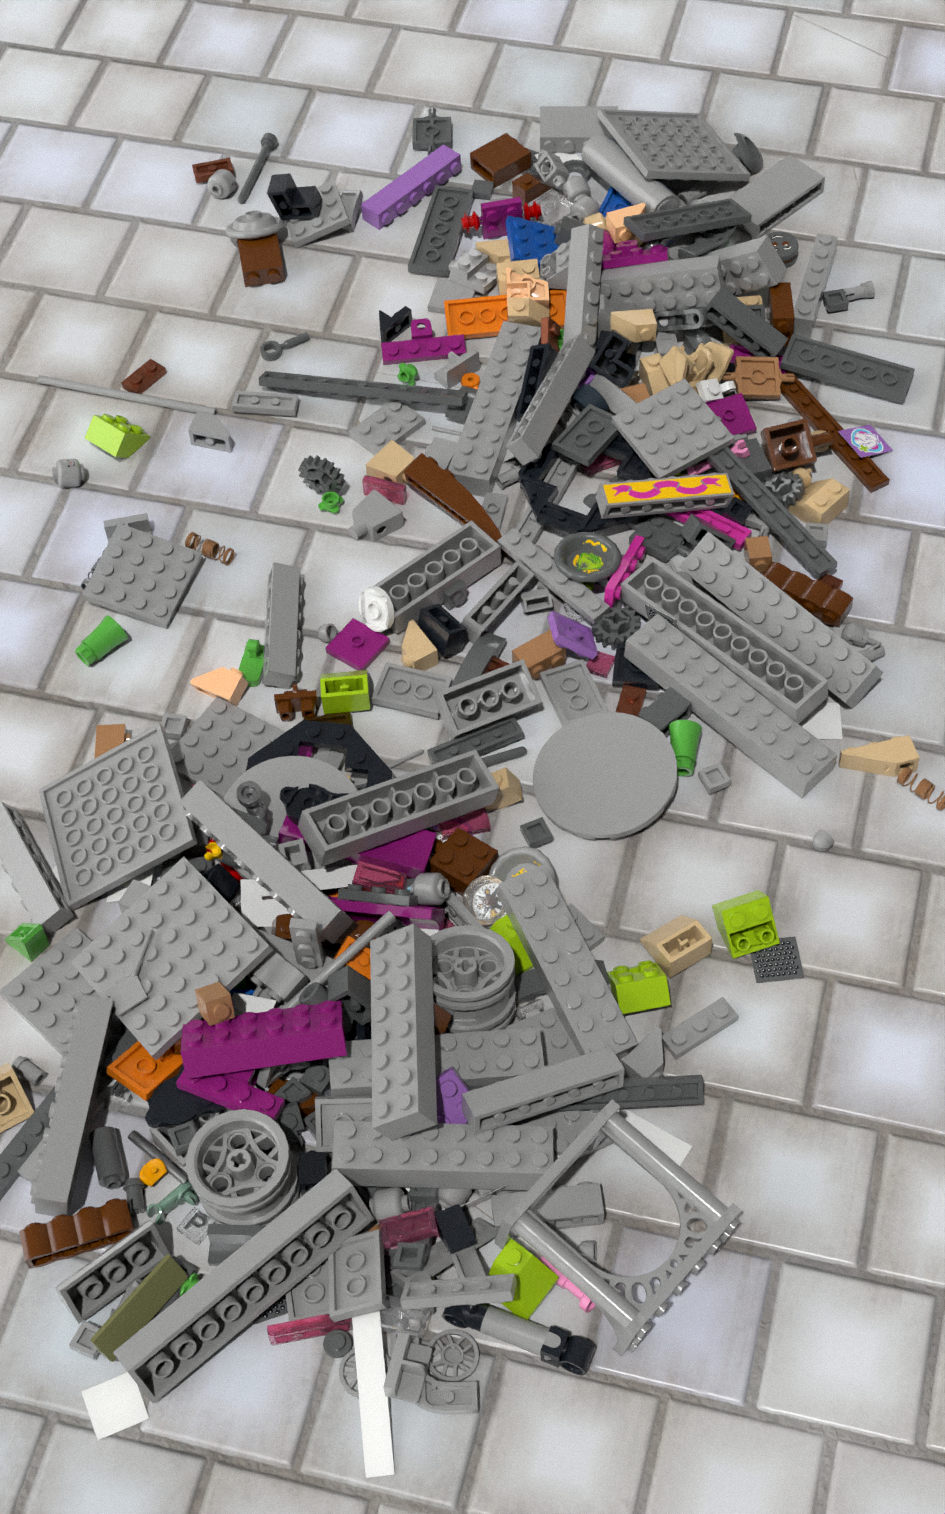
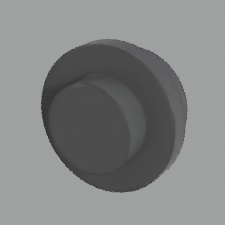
M343 1330L330 1331L323 1340L325 1353L332 1358L344 1357L351 1349L350 1336Z

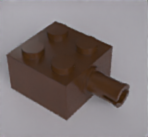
M807 418L767 427L760 433L765 455L772 467V475L773 473L780 474L782 471L784 473L793 471L798 467L806 468L813 466L817 462L814 448L833 444L830 431L811 435Z
M457 827L445 842L438 838L435 839L432 849L434 856L429 860L430 873H441L448 880L450 889L468 900L472 889L479 882L488 878L491 866L498 859V850Z

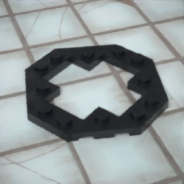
M617 435L601 453L623 461L617 469V477L634 481L652 478L649 468L624 437ZM552 443L547 444L543 448L542 456L533 463L531 461L523 465L518 472V479L536 521L569 534L607 529L636 521L640 517L639 515L602 519L597 501L587 515L551 503L557 494V486L541 480L557 457L578 463L552 450Z
M302 720L250 756L246 768L247 771L261 762L277 757L299 756L300 746L347 750L345 772L368 774L366 788L393 779V772L350 724Z

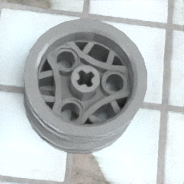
M453 926L431 935L433 1001L452 1015L445 1032L442 1034L503 1030L511 1022L516 1009L514 985L515 959L509 943L496 932L480 926Z
M246 1109L222 1113L206 1122L196 1132L189 1144L186 1155V1171L189 1181L206 1213L216 1224L259 1225L265 1227L298 1198L300 1191L298 1164L294 1154L291 1152L285 1133L278 1123L265 1114ZM266 1150L271 1151L268 1155L264 1153ZM272 1175L268 1181H264L267 1176ZM228 1186L225 1191L217 1192L219 1188Z

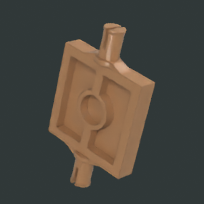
M736 356L735 372H725L721 380L734 381L737 394L742 393L744 399H779L781 396V382L794 383L795 377L794 374L781 373L778 357Z

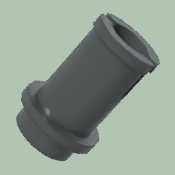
M129 1178L123 1186L131 1215L139 1214L138 1209L140 1213L145 1211L142 1192L145 1184L141 1182L140 1178Z

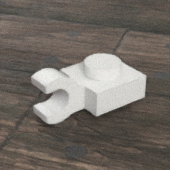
M717 378L699 381L696 384L699 396L705 403L723 399V395L730 394V390L736 389L734 381L719 384Z

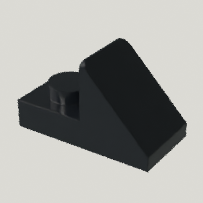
M404 306L392 317L379 310L381 343L392 342L411 326L412 311L410 308Z
M459 1204L435 1214L436 1224L434 1230L451 1254L477 1244L462 1207Z

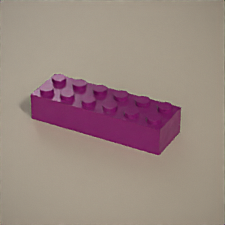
M327 1000L316 1005L300 1004L293 1008H273L259 1013L246 1012L212 1026L205 1020H192L187 1024H183L181 1056L186 1079L347 1055L346 1026L341 1001Z

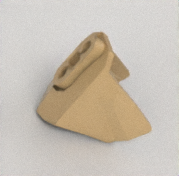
M710 341L705 345L700 343L694 353L687 355L684 346L680 348L673 346L660 359L659 363L670 385L685 378L698 393L696 384L699 381L716 378L718 382L721 381L734 350L723 344Z

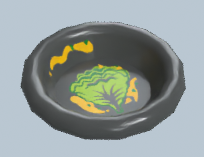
M579 532L570 534L558 543L554 550V562L558 570L568 578L579 582L593 583L605 580L617 571L621 565V552L616 543L604 535L595 532Z

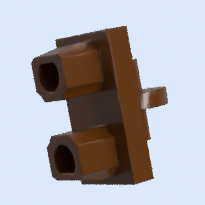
M297 683L292 684V691L274 694L276 712L282 721L291 720L293 712L302 711V717L306 718L314 717L316 710H319L316 690H298Z

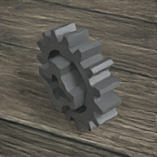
M311 455L308 458H304L298 469L300 472L299 477L304 478L303 483H308L310 485L309 488L317 491V493H320V491L324 494L326 492L339 493L346 481L343 479L345 475L339 473L341 469L334 467V462L328 461L327 458L321 460L318 455L315 458Z
M784 471L780 474L773 473L772 478L765 477L766 482H762L786 509H788L789 504L796 505L795 500H801V494L805 493L802 478L799 477V474L793 475L792 471L788 474H785Z
M618 603L616 607H610V612L603 614L594 625L591 623L592 634L595 635L596 641L602 640V646H606L609 643L611 648L614 649L617 643L624 644L630 636L641 628L640 616H636V610L629 611V605L622 608L621 604Z

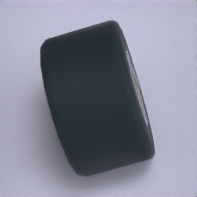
M582 385L570 398L571 406L579 413L589 404L608 413L610 412L606 400L590 385Z

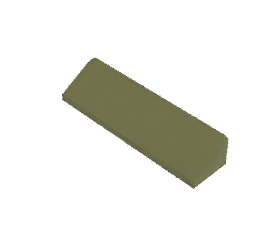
M169 1254L165 1255L91 1338L90 1341L97 1351L110 1362H114L117 1359L113 1352L147 1325L187 1280V1274Z

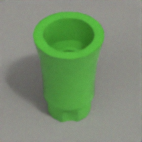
M106 615L100 624L81 641V644L74 652L86 666H90L113 648L128 640V637L123 628L112 617Z
M676 720L669 724L670 744L675 753L677 776L679 777L691 776L694 772L698 742L702 732V726L697 722Z

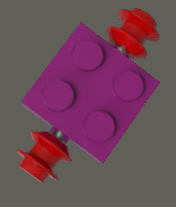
M520 197L481 203L480 217L475 211H473L472 216H467L464 213V217L461 218L462 229H466L467 233H469L470 229L474 228L478 232L480 225H482L484 240L507 236L505 221L508 215L524 217L525 220L529 221L531 218H535L538 221L539 217L542 216L541 206L536 204V201H533V205L528 206L525 202L522 207Z

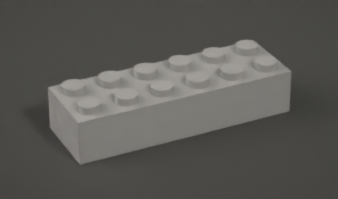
M720 255L602 269L599 295H605L619 311L652 309L653 312L705 307L722 286L725 288Z
M470 521L375 584L374 586L385 590L392 601L395 616L391 629L396 634L400 633L408 627L409 621L414 620L416 622L419 619L420 609L444 603L443 591L451 585L462 580L467 587L500 565L501 546L474 522Z

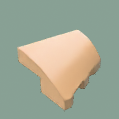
M506 268L507 311L508 297L530 298L549 309L547 281L534 279L526 273L520 275L512 272V268Z

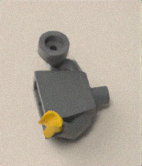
M253 781L241 783L236 791L237 799L246 808L247 813L235 808L233 809L277 849L279 838L267 835V827L270 822L269 810L263 803L260 804L262 799L260 786ZM211 842L205 846L213 852H207L204 855L207 861L216 858L218 862L232 868L240 867L234 861L235 859L224 852L216 842Z

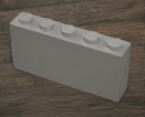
M788 155L756 179H753L749 184L740 188L732 196L726 198H732L752 215L750 223L742 224L736 228L753 239L761 238L822 194L825 176L793 156Z

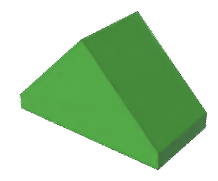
M21 923L4 939L30 962H33L50 946L43 927L35 923Z

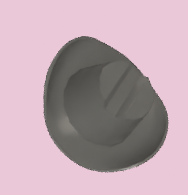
M734 133L738 142L732 150L734 155L744 167L746 166L753 172L760 171L763 168V158L758 148L746 135Z

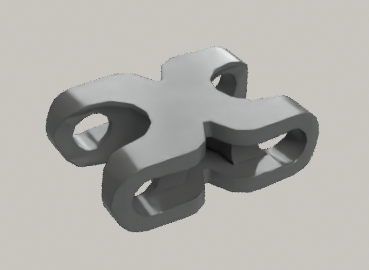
M705 307L662 311L654 314L657 322L656 331L658 332L698 329L716 326V324L707 318L706 311L704 310ZM662 316L668 319V324L665 327L660 325L659 322Z

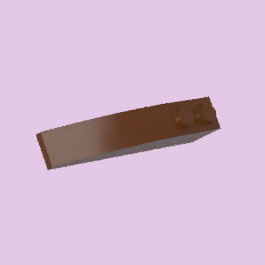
M421 453L404 470L406 481L461 524L465 525L470 521L474 522L496 543L502 537L498 528L480 503L455 479L454 474L450 470H443L438 466L434 458L431 456L426 457ZM501 549V554L506 557L508 554Z

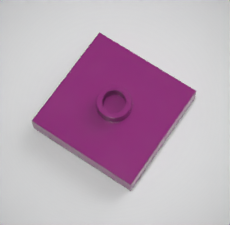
M742 393L706 403L713 413L722 419V423L732 435H748L756 432V425Z
M352 618L325 647L327 654L357 671L366 670L389 645L390 638L380 632H374L367 625Z

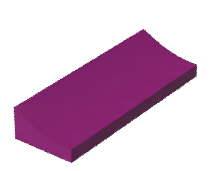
M286 815L278 833L279 844L303 838L307 851H311L298 826ZM420 830L346 857L343 860L415 879L419 874L426 873L436 833Z
M328 896L354 922L368 920L376 923L383 915L390 911L396 920H401L405 926L414 923L420 929L443 930L445 908L419 905L401 906L338 899V897Z

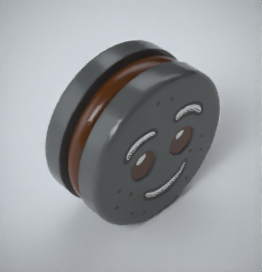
M786 232L767 234L766 236L770 239L785 267L792 266L798 256L799 244L797 239Z

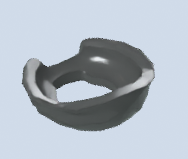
M569 160L563 163L569 174L577 172L586 180L589 178L590 167L584 161Z

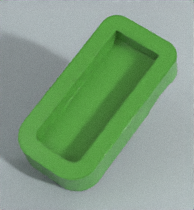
M249 639L246 642L245 651L239 666V671L244 673L243 677L247 680V686L249 687L260 685L263 677L264 645H261L259 640Z

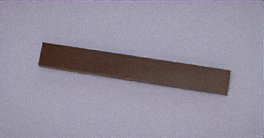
M795 375L794 383L781 382V394L803 419L807 418L811 428L814 431L823 430L831 432L833 444L829 446L830 449L870 493L889 485L890 479L869 456L861 458L838 432L844 429Z

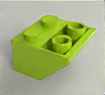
M104 413L103 416L93 415L85 439L115 457L129 458L149 440L150 436L143 432L144 429L142 427L127 423V418L120 415L113 417Z
M367 670L321 674L320 686L324 714L370 710Z
M756 890L712 905L717 928L733 959L780 943L769 897L763 892Z
M648 960L639 962L638 966L634 967L626 965L616 966L613 968V971L607 972L612 995L622 1014L671 1005L666 974L656 962L653 963V961Z

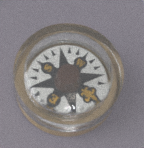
M489 875L481 876L469 884L463 896V905L483 927L490 929L496 920L501 919L507 913L497 896L498 885L503 880Z

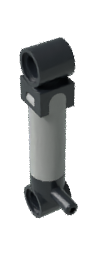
M486 1303L445 1307L442 1318L453 1326L471 1328L541 1356V1361L558 1368L561 1366L576 1375L582 1376L586 1374L596 1349L595 1345L585 1338L574 1335L570 1336V1332L552 1325L550 1329Z

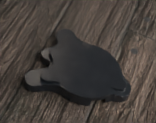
M309 784V787L298 789L299 786H287L280 791V800L285 806L288 818L298 826L303 810L348 795L349 793H332L315 784Z
M182 1064L176 1076L164 1081L154 1090L145 1120L151 1128L167 1127V1125L178 1126L191 1120L194 1122L200 1116L207 1113L221 1112L224 1107L177 1088L176 1082L184 1071Z

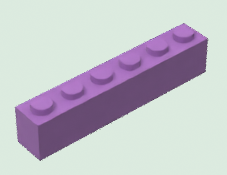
M443 144L361 204L363 220L378 230L388 225L392 220L434 190L435 185L440 186L461 170L460 154Z

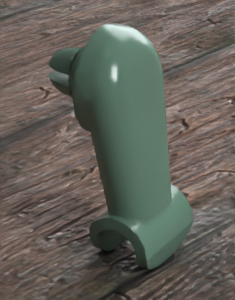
M184 1182L158 1204H150L146 1210L147 1216L152 1218L155 1214H158L155 1222L161 1225L165 1221V1214L176 1206L182 1205L185 1202L195 1205L192 1199L198 1202V1198L194 1194L195 1190L191 1183Z

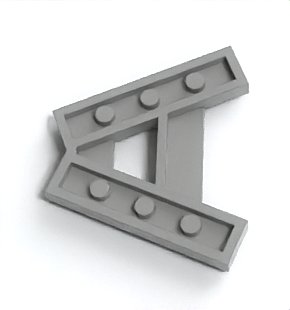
M478 1217L468 1223L477 1244L451 1254L441 1240L430 1247L426 1262L421 1271L400 1269L390 1271L392 1280L404 1288L400 1299L402 1309L419 1310L431 1307L513 1301L517 1285L515 1274L486 1276L475 1250L497 1236L495 1227ZM451 1264L454 1265L458 1278L431 1279L432 1276L439 1274Z

